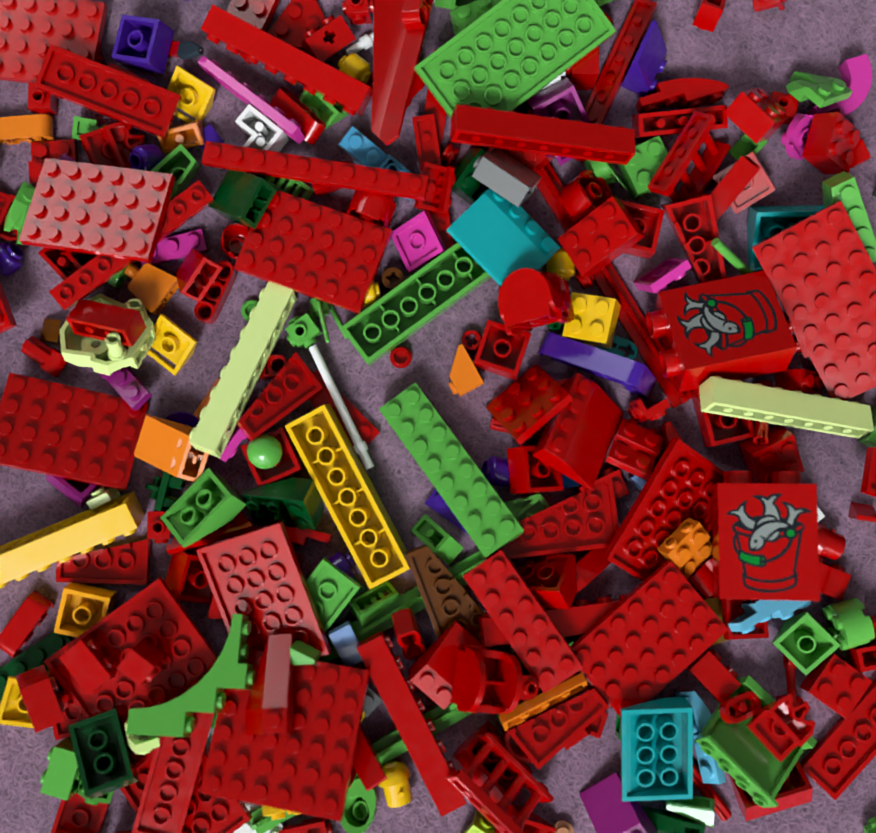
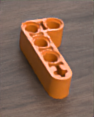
M34 114L0 117V143L13 145L20 144L23 141L31 143L54 140L53 118L50 115Z

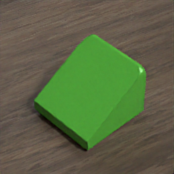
M296 640L290 647L292 665L315 664L321 656V651Z

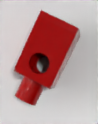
M194 248L191 249L176 273L180 293L200 303L223 267L209 256Z

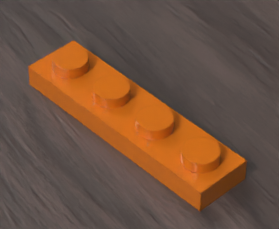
M583 673L573 674L546 693H541L532 700H523V703L517 705L511 713L498 715L504 730L507 731L587 690V680Z

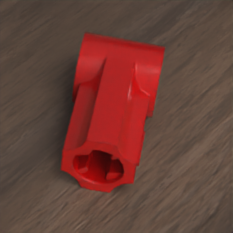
M34 336L26 339L22 345V353L40 364L41 369L58 378L68 363L64 360L60 351L49 347Z

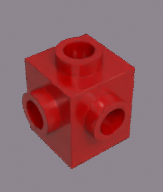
M373 0L342 1L343 14L347 15L350 24L372 23V13H374Z

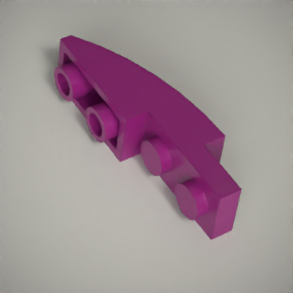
M129 367L114 371L110 376L98 373L111 384L135 411L152 396L150 391L144 386V383Z

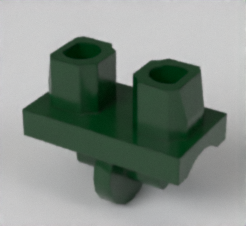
M164 471L162 478L155 476L153 484L146 483L145 488L151 490L150 498L156 500L154 510H168L179 499L170 496L171 489L183 490L186 480L177 478Z

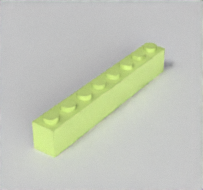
M269 281L266 287L262 288L259 294V302L256 307L252 308L249 316L250 320L247 326L242 328L240 340L237 346L232 348L230 360L227 366L222 368L220 380L210 393L211 399L208 405L202 409L197 427H194L190 433L189 442L195 449L221 458L297 301L294 290Z
M711 376L699 386L701 412L858 439L874 431L870 405L860 404L858 401L848 402L840 398L822 397L819 394L810 395L801 391L783 390L781 387L772 388L759 383L750 384L741 380L723 379L720 376Z

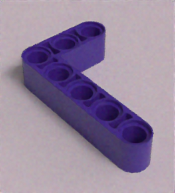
M551 332L546 333L538 351V354L550 356L551 360L619 383L631 395L637 394L642 396L643 400H649L657 382L656 377L651 371L637 361Z

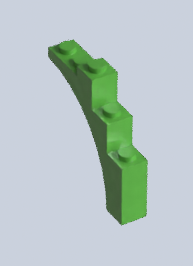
M233 614L230 633L223 651L213 667L199 683L183 695L167 703L149 708L129 709L126 734L191 737V732L195 728L193 713H221L226 703V695L223 693L224 688L252 690V684L256 680V671L253 669L254 665L245 664V659L249 655V646L246 645L247 635L251 632L249 616Z

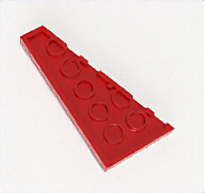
M612 478L593 486L590 490L587 489L519 521L518 523L523 528L524 533L502 548L508 558L516 559L608 548L619 529Z

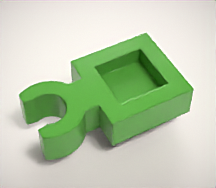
M74 116L72 139L80 140V135L107 125L98 127L99 120Z

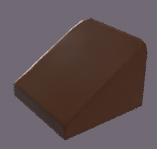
M44 318L40 340L60 343V329L65 321Z

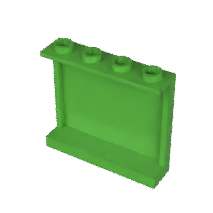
M750 675L738 678L737 681L741 686L727 698L729 699L742 692L752 691L760 698L761 709L775 701ZM720 703L695 741L701 746V750L705 754L711 756L718 763L721 770L729 773L736 780V784L753 797V801L763 808L777 807L779 803L774 799L803 751L814 748L817 740L811 736L802 747L796 746L782 762H779L745 726L754 716L740 723L728 724L720 716Z

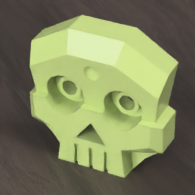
M100 293L88 300L135 309L142 315L147 328L133 347L122 345L120 335L117 333L108 334L105 341L74 334L67 320L61 327L60 343L64 360L76 366L93 367L94 372L109 376L114 371L128 366L139 369L143 362L142 360H144L147 355L146 353L151 348L150 346L156 340L154 324L139 299L134 298L123 304Z

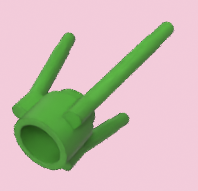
M315 298L311 299L309 312L315 322L316 318H320L325 341L327 343L330 342L325 321L329 311L344 338L347 339V336L340 328L343 324L334 310V306Z

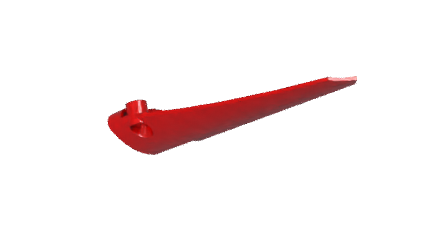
M373 0L374 43L371 131L387 146L400 136L416 72L414 67L418 64L434 0Z

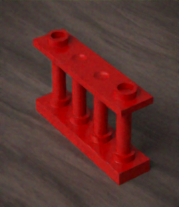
M698 111L693 112L647 187L651 192L668 196L671 202L703 193L731 148L730 144L714 141L709 132L716 122L714 115ZM704 142L707 148L702 156H700L698 149ZM693 161L695 167L689 175L686 169L690 162ZM681 179L683 186L677 194L674 188Z
M489 732L478 734L476 739L483 745L465 770H453L446 779L500 833H525L523 825L538 802H552L554 797L549 793L547 786L538 782L500 744L497 736ZM491 753L499 763L482 787L478 786L473 781V775L487 755ZM507 769L515 777V780L499 803H495L490 798L489 792ZM523 785L532 795L516 819L512 820L506 814V809Z

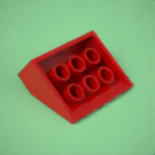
M576 373L566 380L563 387L571 395L573 401L547 422L532 456L590 490L595 483L624 413L598 384L582 374Z

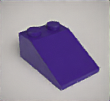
M652 20L621 87L642 97L646 96L648 91L653 92L658 82L655 76L657 72L662 73L667 63V60L664 59L667 48L656 21Z

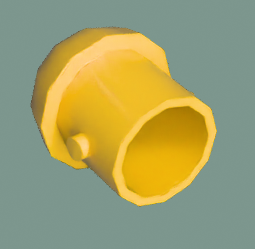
M394 761L382 766L388 779L377 786L383 788L387 806L397 808L410 803L413 800V793L409 782L411 771L407 765L400 761Z

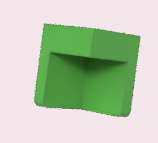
M744 134L729 150V154L736 160L751 151L757 154L768 141L764 140L756 144Z

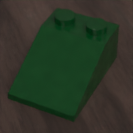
M116 708L68 726L85 797L94 799L139 781L130 747L127 745L126 735Z

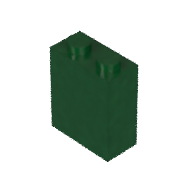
M228 170L213 197L214 202L209 207L225 218L256 229L277 189L263 178L241 171Z

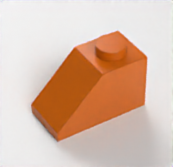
M463 344L457 348L449 376L451 382L447 383L453 395L458 393L459 397L484 384Z

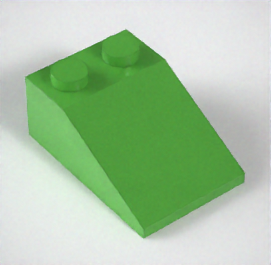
M208 468L163 514L161 519L181 546L186 548L229 523L246 506V503L224 477Z

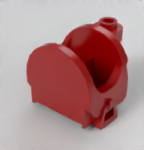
M522 268L512 272L502 283L499 290L498 307L500 316L505 323L507 335L519 336L522 335V331L529 332L535 327L555 322L569 323L571 320H574L569 284L560 275Z
M465 643L464 650H456L457 660L450 702L457 705V710L475 714L477 712L509 714L516 708L519 700H532L536 697L539 690L538 681L533 676L522 674L521 666L516 656L505 651L490 649L477 644Z

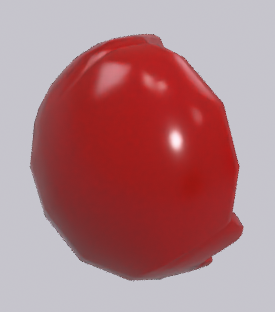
M233 223L223 230L220 245L223 252L229 258L237 260L242 248L239 242L243 244L249 232L246 225Z

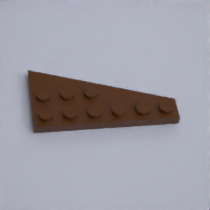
M427 544L406 551L405 555L437 638L457 621L481 642L479 616L484 615L481 608ZM510 644L486 647L505 651L509 654L515 652Z

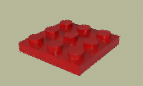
M535 364L498 397L494 398L486 408L521 445L572 402L573 398L541 367Z

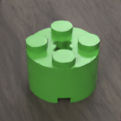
M856 597L822 608L823 616L830 625L826 630L841 645L839 648L842 651L867 644L875 638L871 618L869 615L864 616L861 609L865 607Z

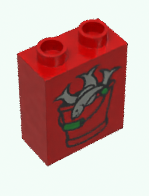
M764 270L658 292L655 310L646 313V325L650 338H661L664 350L659 351L661 372L665 378L674 376L679 392L698 389L711 376H720L728 380H742L785 371L797 348L771 282Z
M724 471V483H717L711 486L713 597L743 600L820 601L817 484H802L801 472L799 471L772 472V484L753 483L752 471Z

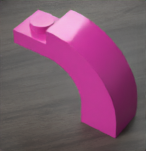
M867 54L847 59L838 67L842 81L853 91L850 97L822 108L816 105L808 112V115L840 112L844 117H847L861 105L868 95L872 82V69Z

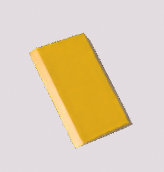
M176 66L167 90L181 95L182 99L178 108L196 120H201L202 122L212 108L216 89L180 66ZM177 110L175 116L186 123L193 121Z
M160 314L154 325L156 340L151 347L173 362L176 367L171 366L151 349L147 354L176 376L194 354L198 341L167 316Z
M8 676L0 703V724L33 728L19 691L16 676Z

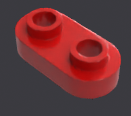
M752 691L742 692L721 703L719 709L720 716L728 724L740 723L759 713L761 701Z

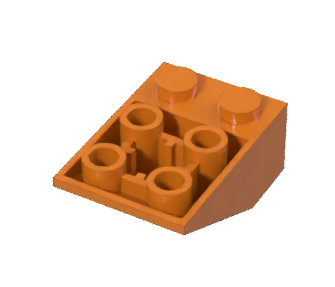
M149 414L145 416L134 452L135 457L177 478L195 482L203 474L209 454L195 449L190 444V433L194 427Z

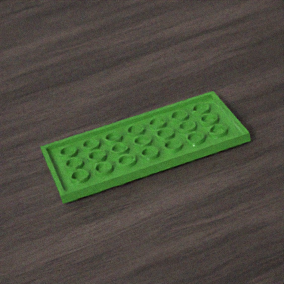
M502 0L414 67V70L450 118L457 104H468L479 108L489 107L500 111H514L615 34L616 29L594 0Z

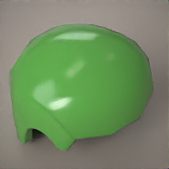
M268 433L260 434L251 442L249 441L246 449L249 461L261 469L273 468L280 462L283 454L279 440Z

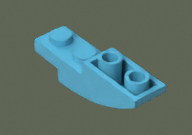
M748 600L741 604L745 613L727 624L732 632L746 634L755 629L754 625L759 622L763 623L771 618L786 620L792 617L795 610L811 605V601Z
M695 691L675 692L676 697H685L693 707V742L703 783H725L724 771L719 768L718 763L711 756L701 750V746L695 741L712 716Z

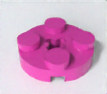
M796 114L787 132L783 133L781 143L785 145L786 153L790 158L803 159L802 154L814 115Z

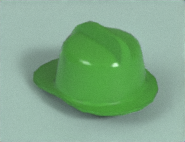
M585 161L586 169L593 171L592 175L596 178L602 177L607 184L619 181L628 190L625 182L611 163Z
M360 778L354 779L352 786L348 789L343 820L340 822L347 833H364L377 814L375 790L372 788L367 791Z

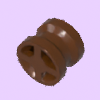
M395 267L386 269L382 274L384 288L391 291L404 282L402 271Z

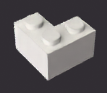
M250 104L235 121L241 130L250 136L243 147L280 152L289 140L283 130Z

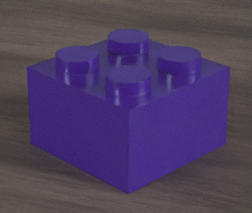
M122 14L111 58L126 68L164 74L174 30L159 19Z

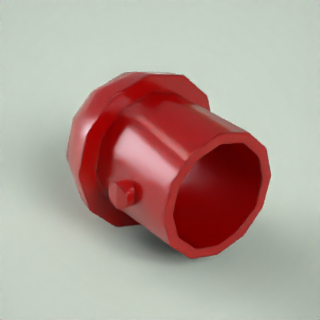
M818 523L819 558L827 557L833 560L840 558L846 546L844 536L836 533V530L833 528L828 530L825 524Z

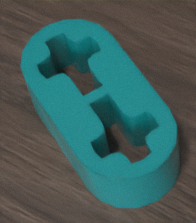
M614 335L612 343L616 345L615 348L604 349L603 347L596 346L598 349L625 357L624 352L619 350L618 347L626 348L630 346V351L633 354L625 358L631 360L638 353L637 346L633 342Z

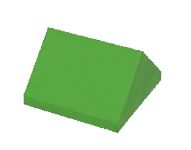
M807 611L786 619L772 641L805 675L810 673L841 646Z

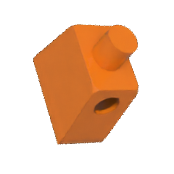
M145 263L141 269L134 264H130L124 272L126 276L132 279L127 288L156 316L159 315L179 288L175 276L149 263Z

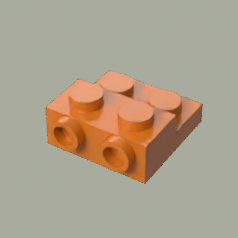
M689 517L657 548L666 561H672L687 580L712 555V545L709 542L710 536L700 522Z

